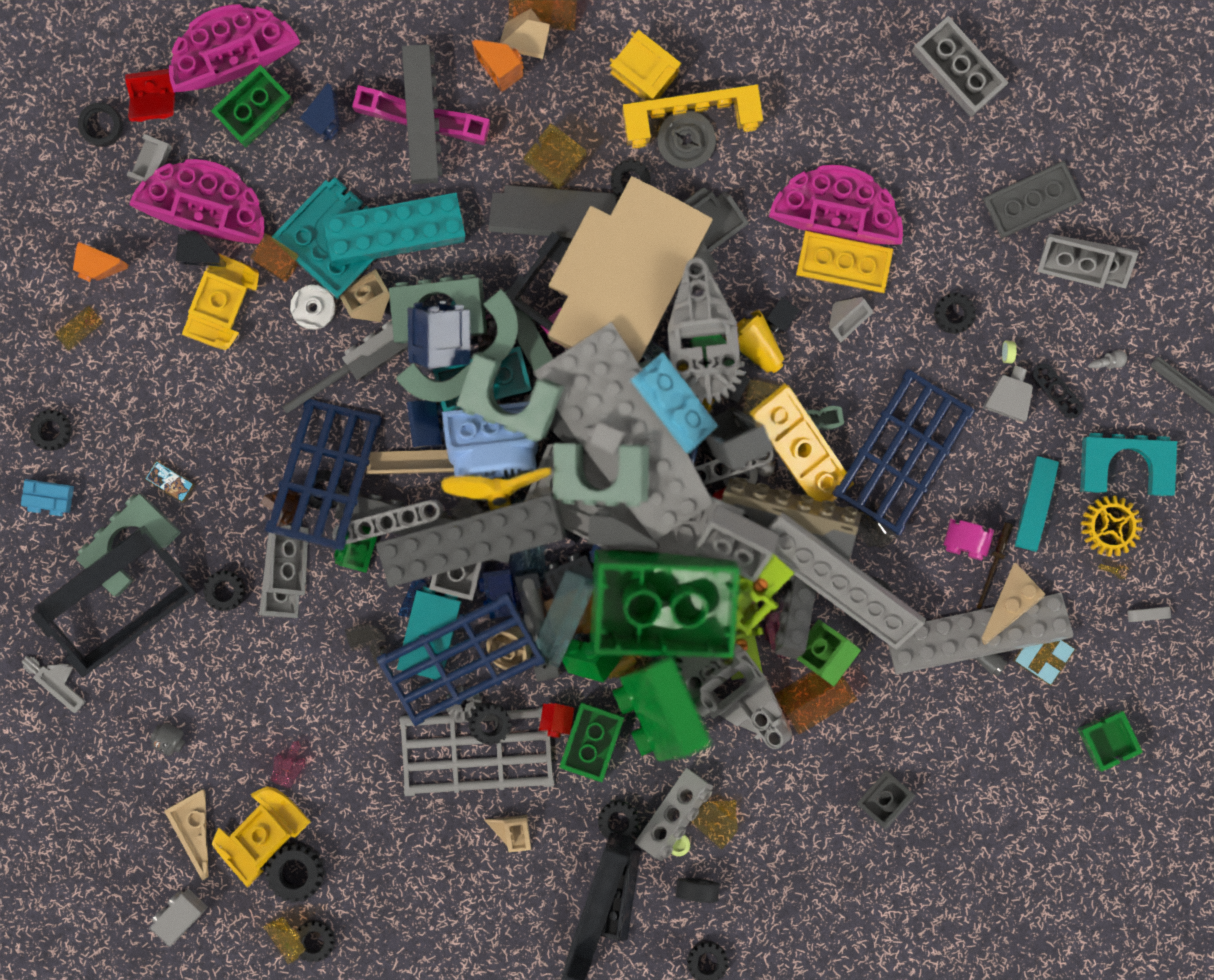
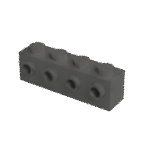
M793 574L787 580V588L783 595L784 604L779 616V631L775 638V654L796 660L806 650L816 590Z

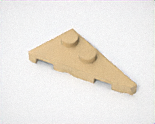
M1017 563L1012 566L982 636V643L984 645L1045 597V593Z
M202 789L164 812L199 876L204 880L209 877L206 794L205 790Z

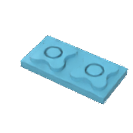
M664 353L658 355L631 379L632 383L685 453L694 449L718 427Z

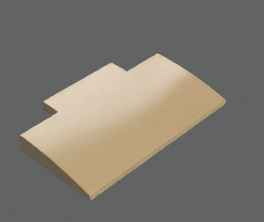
M631 176L611 215L592 206L589 207L551 279L549 287L568 296L548 334L549 339L570 349L612 322L635 360L639 363L681 283L687 262L694 258L713 219L680 200Z

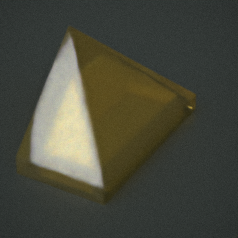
M88 305L54 334L65 348L70 351L104 322Z

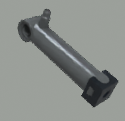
M536 567L516 571L515 579L525 625L546 659V663L538 667L534 666L537 682L559 678L538 569Z

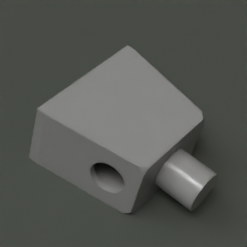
M1014 366L1011 377L1006 375L1000 376L983 408L1022 423L1026 422L1033 389L1032 385L1023 382L1027 370Z

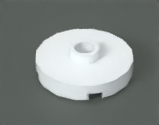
M307 285L299 289L294 294L290 306L294 320L300 326L310 330L321 329L332 321L336 309L333 296L327 289L319 285ZM311 304L317 305L316 311H310L309 307Z

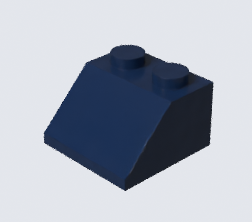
M329 83L326 84L300 117L305 127L324 142H327L329 139L333 140L340 131L338 129L340 122L337 96Z
M427 400L406 402L413 448L417 450L443 446L442 440H445L444 427H440L439 418H443L441 404L437 405V401Z

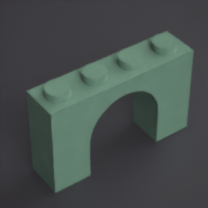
M464 275L462 280H453V277L440 278V282L431 283V280L417 281L418 285L410 286L409 282L396 283V287L389 288L395 343H408V307H414V303H424L428 298L437 294L449 295L457 305H463V309L470 310V336L488 334L483 281L476 278V275Z
M482 352L474 354L457 406L463 408L462 411L469 415L478 414L483 416V420L488 423L496 424L498 422L504 425V429L510 432H522L529 440L538 441V439L546 438L565 386L546 378H541L537 380L526 409L521 413L507 412L498 405L493 394L494 382L502 360Z
M554 443L553 499H561L563 504H574L575 500H583L585 505H595L597 501H605V505L616 506L618 502H627L626 506L633 507L640 506L641 502L648 501L649 445L619 446V474L617 480L610 488L602 490L591 485L584 474L582 443Z
M134 494L126 501L127 507L122 512L117 511L109 519L111 523L106 528H100L94 534L95 539L90 545L86 543L78 551L80 555L76 560L86 569L112 549V542L115 536L127 527L136 526L141 528L145 526L162 548H166L181 531L143 494H138L137 496ZM121 569L102 585L114 597H119L134 580Z

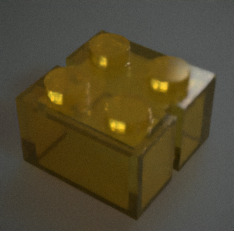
M550 123L538 138L539 144L542 147L539 148V145L535 142L524 156L523 161L554 187L561 189L572 175L571 169L575 171L586 157L587 150Z

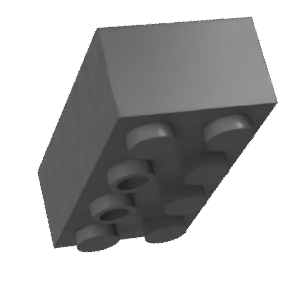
M734 407L712 417L718 427L704 438L701 444L704 451L731 469L743 468L747 465V462L753 459H761L767 455V452L773 450L765 426Z

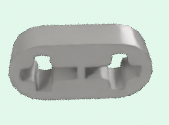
M1170 607L1127 611L1128 622L1171 618Z

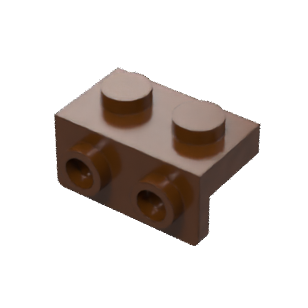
M278 490L264 495L260 503L272 511ZM288 490L277 524L278 527L287 526L293 522L300 500L297 492Z

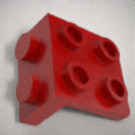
M169 69L125 74V82L130 97L129 121L143 122L150 119H166L174 115L176 92L173 91L170 82Z

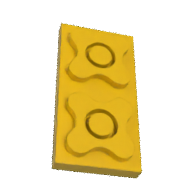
M805 231L796 276L884 294L893 249Z

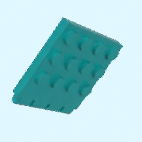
M333 178L330 182L325 180L271 237V240L334 297L339 299L376 259L331 266L322 217L359 211V208L363 205V202L351 191L345 196L342 195L347 187L337 178ZM365 206L362 210L370 208L368 206Z

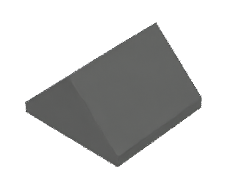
M886 770L857 802V805L881 827L887 830L916 796Z

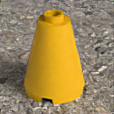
M756 310L750 313L753 316L752 318L746 319L744 317L737 323L739 352L765 372L772 371V373H775L783 367L784 357L762 312Z

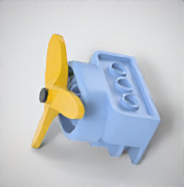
M529 402L499 406L510 413H521L526 409ZM462 410L442 412L448 459L454 465L455 477H449L442 481V488L445 492L472 499H488L490 510L511 505L510 496L519 488L551 474V468L537 470L535 455L538 452V441L527 439L524 433L519 431L517 433L510 432L504 429V425L498 422L496 424L488 423L483 420V416L478 414L469 415Z

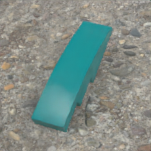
M1039 456L1036 457L1031 480L1027 488L1025 503L1021 510L1014 546L1037 552L1050 505L1059 464L1058 461Z

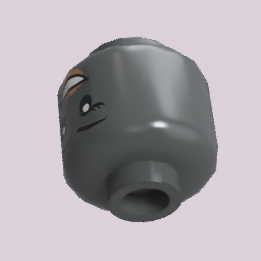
M168 722L162 725L158 724L150 737L152 748L166 756H171L175 751L179 753L185 744V740L182 739L183 731Z

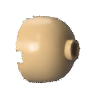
M515 625L489 638L486 643L488 654L523 637L524 635L520 627ZM527 644L493 662L503 670H507L529 659L533 651L530 645Z

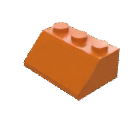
M474 40L472 42L476 58L501 92L524 77L523 58L516 48L511 50L508 44Z

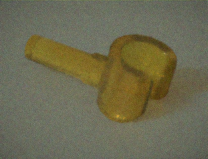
M1099 564L1098 566L1101 570L1115 574L1118 579H1126V577L1120 576V569L1129 570L1126 566H1119L1117 568L1104 564Z

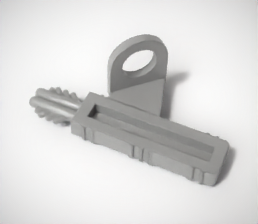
M26 656L25 660H22L24 670L29 674L34 673L35 676L33 678L36 682L41 684L70 711L76 713L85 704V700L66 685V681L73 669L70 663L48 665L41 668L40 662H37L35 657L29 658Z

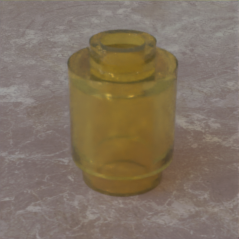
M623 655L620 662L608 676L609 679L614 677L617 679L635 670L634 665L637 662L634 655Z

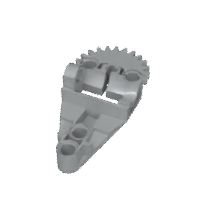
M693 258L685 266L668 326L670 360L673 367L695 396L698 397L701 404L704 398H706L708 404L711 405L712 398L714 397L718 403L721 402L720 395L728 399L729 394L727 390L736 392L733 383L741 384V380L736 376H744V371L739 370V368L744 366V362H740L736 320L705 262L700 258ZM696 268L702 270L698 275L692 274L691 271ZM696 290L704 291V294L701 296L693 295ZM726 334L727 344L706 346L708 368H704L702 347L682 349L681 339ZM728 359L735 362L730 367L724 366L723 363ZM682 364L689 366L686 371H679L677 369Z
M734 644L733 660L728 657L677 656L683 661L676 663V666L682 668L678 672L680 676L684 677L682 681L686 685L687 692L689 691V694L694 699L693 705L700 716L704 718L711 716L714 719L720 715L737 727L741 726L757 733L754 738L757 740L762 738L767 746L772 749H778L790 741L792 730L767 679L740 645ZM740 671L747 682L724 700H720L714 690ZM762 714L766 716L767 721L764 720ZM776 733L780 735L781 740L776 736Z

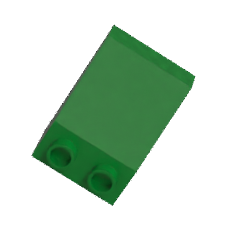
M595 549L590 631L594 653L734 658L740 567L736 560L639 550Z
M662 656L619 676L623 685L612 690L622 714L625 715L634 710L642 727L631 731V734L642 757L654 752L657 761L686 757L711 745L671 656Z

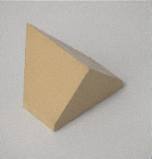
M528 815L484 819L506 844L509 852L531 850Z

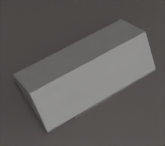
M1049 234L1045 240L1037 272L1104 288L1106 283L1126 289L1139 251Z
M285 525L282 528L291 529V526ZM300 527L299 532L308 534L309 528ZM269 533L259 610L260 616L298 618L299 596L305 595L307 541Z

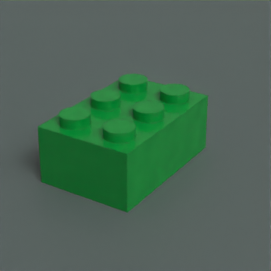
M259 65L219 102L211 112L246 148L281 116L294 101L273 77Z
M581 702L559 768L603 782L624 716Z

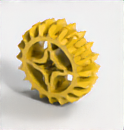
M1105 496L1102 499L1103 504L1099 499H1096L1094 503L1097 508L1089 505L1087 508L1092 513H1083V516L1088 518V521H1081L1082 526H1087V530H1082L1081 534H1089V537L1084 540L1085 543L1093 541L1090 549L1094 550L1099 546L1097 553L1100 555L1106 549L1107 557H1111L1113 551L1116 556L1121 555V550L1124 553H1128L1129 548L1127 545L1132 548L1136 546L1132 539L1140 540L1141 538L1135 534L1136 531H1143L1142 527H1137L1136 523L1142 522V518L1135 519L1134 517L1139 511H1130L1133 503H1128L1124 506L1126 503L1125 498H1121L1118 502L1117 496H1112L1111 501L1108 496ZM1106 508H1116L1123 512L1124 515L1114 518L1111 513L1107 512ZM1100 513L1102 526L1095 531V520ZM1128 521L1129 530L1127 536L1123 539L1122 526ZM1108 522H1119L1114 527L1115 531L1106 530L1107 525H1109ZM1109 534L1118 544H1106L1099 537Z

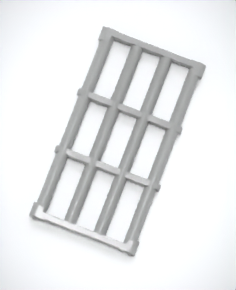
M543 706L539 707V709L509 710L507 714L510 716V719L541 718ZM449 714L433 715L419 725L450 723L451 737L407 740L406 726L414 725L409 715L400 716L405 796L451 791L459 793V791L496 788L504 790V788L542 785L544 787H554L551 742L547 732L509 733L505 735L507 737L505 740H500L501 743L546 740L545 754L502 756V744L499 743L497 744V757L457 759L456 746L483 744L473 736L456 737L455 723L469 721L455 720ZM487 715L482 719V721H495V727L497 728L498 719L495 715ZM451 746L452 760L408 762L407 749ZM547 763L548 776L504 779L503 765ZM498 766L499 779L459 782L458 768ZM453 769L454 782L410 785L409 771Z

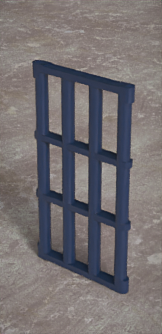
M909 369L902 376L903 380L887 407L881 411V416L864 445L858 449V455L841 483L832 492L835 497L853 506L899 536L905 530V524L923 494L927 493V488L945 457L951 453L950 449L966 422L975 413L973 408L960 402ZM914 380L924 386V389L906 419L902 422L892 416ZM934 392L942 397L943 401L922 434L911 426L931 393ZM952 403L963 411L941 446L930 438ZM890 421L900 427L880 460L869 452L887 422ZM907 433L918 438L919 441L899 472L888 464ZM926 445H929L937 450L938 453L921 482L917 483L909 478L908 475ZM868 459L876 464L877 467L855 501L845 495V492L864 460ZM886 470L897 478L876 513L864 507V504ZM905 482L916 490L894 525L883 517Z
M309 399L304 402L301 421L295 440L291 443L292 449L282 481H279L277 497L264 531L332 547L333 549L344 550L347 541L345 539L354 507L358 504L359 490L366 467L370 464L369 457L383 417ZM314 408L327 411L316 446L303 443ZM335 414L348 416L338 451L325 449ZM357 419L370 422L360 457L347 454ZM300 451L314 454L304 486L291 483ZM322 456L336 459L326 491L313 488ZM344 461L358 464L348 496L335 494ZM288 490L301 493L291 529L277 526ZM310 495L324 498L313 535L299 532ZM332 501L346 504L335 540L322 537Z
M508 592L466 615H460L458 619L426 635H420V638L388 654L384 653L376 657L378 664L384 671L414 726L425 722V719L456 704H462L464 700L490 687L501 685L503 681L533 666L538 667L546 663L545 657L539 650ZM505 605L508 606L513 617L477 635L475 634L470 625L471 622ZM518 624L524 635L523 637L489 654L485 652L481 642ZM464 626L470 637L469 639L438 654L435 653L430 642ZM527 644L530 645L535 656L499 674L497 673L492 664L493 661ZM422 646L425 647L430 658L393 675L388 663ZM475 646L481 658L447 674L441 662ZM434 665L436 666L441 675L440 678L406 695L404 694L399 685L400 682ZM486 665L492 677L458 693L452 681ZM444 685L448 687L452 697L417 714L415 713L410 702Z

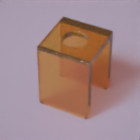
M267 233L250 257L254 262L284 282L289 280L299 265L295 262L299 255Z

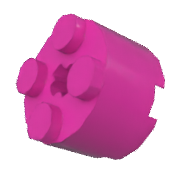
M950 519L943 545L946 546L947 552L960 555L961 551L967 552L969 558L982 561L983 557L988 556L994 530L988 529V532H984L983 526L961 520L958 525L954 519Z

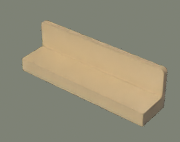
M447 450L371 452L369 457L370 464L366 470L367 475L454 472V465L449 462Z

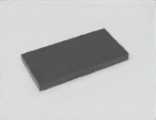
M1065 161L982 199L1001 239L1083 202Z

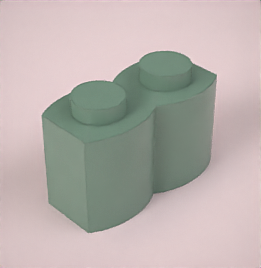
M828 406L820 411L805 410L818 430H833L844 424L842 408L839 406Z

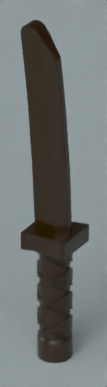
M1005 522L995 549L996 551L991 553L994 560L976 607L978 609L982 607L999 559L1002 560L1006 556L1003 553L1013 525Z

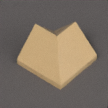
M529 9L505 23L500 43L508 44L511 50L516 48L519 54L543 59L550 24L542 23L532 9Z
M376 269L356 280L340 297L351 318L381 322L387 303L390 302L389 291Z

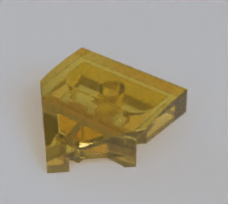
M736 800L703 802L698 809L697 817L690 821L721 850L737 833Z
M281 917L276 922L272 920L263 926L288 964L297 960L299 955L306 951L298 939L297 931L291 929L284 917Z

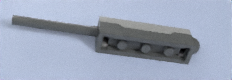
M392 320L382 326L383 330L377 335L371 333L363 339L365 343L359 347L354 345L344 352L345 356L342 357L345 364L340 369L283 405L282 408L286 413L291 412L350 372L360 382L406 351L408 343H395Z

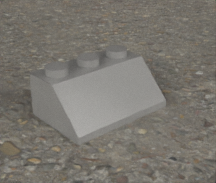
M717 505L693 551L707 558L736 560L740 567L739 574L755 582L773 555L779 535Z

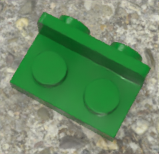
M362 525V530L369 534L371 527ZM347 530V534H346V537H345L346 540H347V539L349 538V536H350L348 530ZM377 536L345 544L344 550L336 549L334 554L335 564L367 573Z

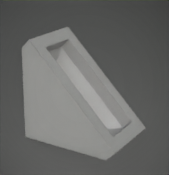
M863 297L835 302L832 307L829 328L841 343L874 312Z

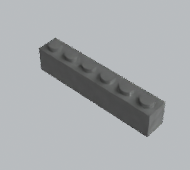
M429 44L402 46L411 184L438 183V176H442V162H437V154H441L440 140L435 138V132L439 131V118H434V109H438L437 96L432 94V87H436V74H431V65H435L434 51L430 52Z

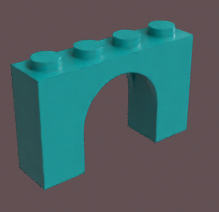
M1089 433V437L1083 438L1080 492H1107L1108 466L1111 458L1120 450L1129 449L1138 452L1147 462L1149 470L1148 495L1175 496L1177 441H1170V437L1158 436L1156 440H1148V436L1134 435V439H1125L1123 434H1112L1111 438H1103L1101 433Z

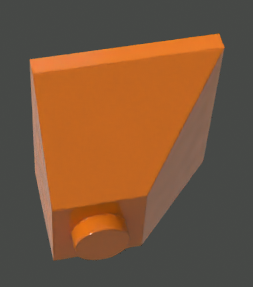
M80 242L77 244L73 270L78 272V277L90 282L91 279L99 281L126 270L129 264L112 255Z

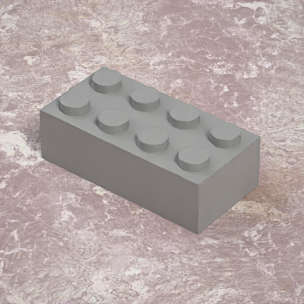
M949 16L921 39L911 51L970 117H973L1008 84V81Z

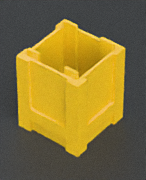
M640 30L636 33L631 32L633 38L630 39L615 60L610 58V68L612 69L610 74L644 101L657 100L680 73L681 62Z

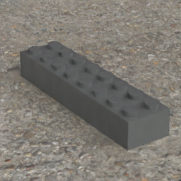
M553 493L383 540L376 543L388 587H393L566 538L567 535L557 500L553 499Z

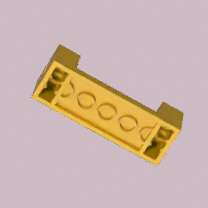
M758 84L623 104L622 113L627 146L632 145L633 149L643 148L650 142L649 115H651V119L664 117V114L673 112V115L686 114V111L689 109H695V112L709 110L708 107L716 105L718 109L731 107L732 103H734L738 129H743L744 132L756 131L763 122Z

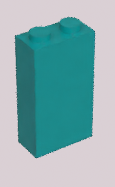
M423 586V589H418L403 646L420 638L419 636L422 634L426 635L458 619L462 600L458 599L457 596L446 593L445 595L437 594L436 591L430 590V587ZM454 631L430 642L436 654L451 647ZM422 646L400 657L397 670L404 671L430 658L425 647ZM447 659L441 662L444 668L446 666ZM435 665L416 674L435 680L441 677Z

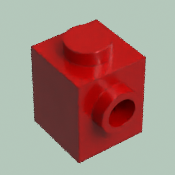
M543 704L539 731L547 732V736L553 738H560L561 735H570L573 726L574 708L560 704Z

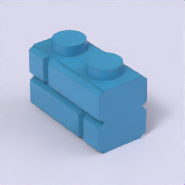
M25 479L21 506L27 507L28 512L41 513V509L50 510L49 515L63 517V512L70 513L74 486Z

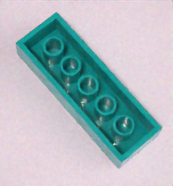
M457 193L322 217L332 267L453 245L465 241V231Z

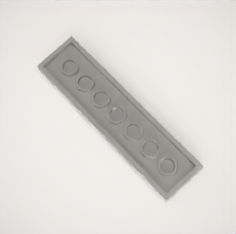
M783 512L766 528L779 535L774 554L794 571L795 576L895 650L925 624L926 618Z
M1062 593L1045 596L986 645L982 643V636L995 607L926 621L919 630L896 650L888 644L895 675L1072 638L1074 634Z

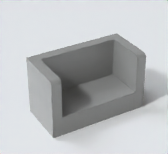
M143 134L142 138L145 142L132 172L128 171L127 173L130 179L140 183L152 176L156 169L165 165L172 149L168 143Z

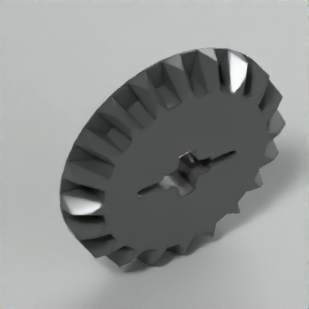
M686 111V114H672L662 123L658 132L657 142L660 153L672 166L680 169H692L699 167L710 158L715 148L716 135L712 124L706 117L694 111ZM687 134L691 135L690 140L696 145H682L683 140L679 136L686 137Z

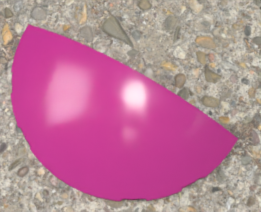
M240 4L212 9L193 20L189 24V29L182 37L179 36L173 46V57L171 65H169V77L173 91L198 90L241 78L252 73L259 65L265 67L299 45L300 41L286 21L282 22L273 16L271 11L257 6L255 9L243 8Z
M187 159L184 163L166 164L156 169L154 174L146 181L143 180L129 203L130 206L152 217L189 231L235 242L262 244L264 217L261 214L259 200L251 187H247L237 173L215 162Z
M824 165L819 166L816 170L807 173L804 171L796 175L782 191H779L769 213L770 218L803 231L863 243L902 244L901 216H898L894 206L895 201L886 188L882 189L875 183L872 176L848 166Z

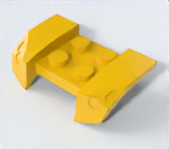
M219 254L226 262V267L209 266L204 271L188 311V320L182 335L209 346L227 350L239 334V332L231 329L247 289L256 292L259 272L249 265Z
M269 786L250 794L260 805L231 835L218 828L212 842L217 853L246 887H249L263 872L261 867L291 836L296 838L311 822L292 800L280 790Z

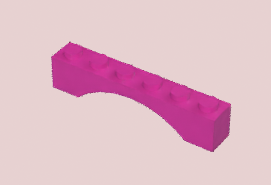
M358 85L352 106L355 112L407 125L406 101L404 99ZM434 109V118H439V131L435 133L485 146L490 128L489 119L468 113Z

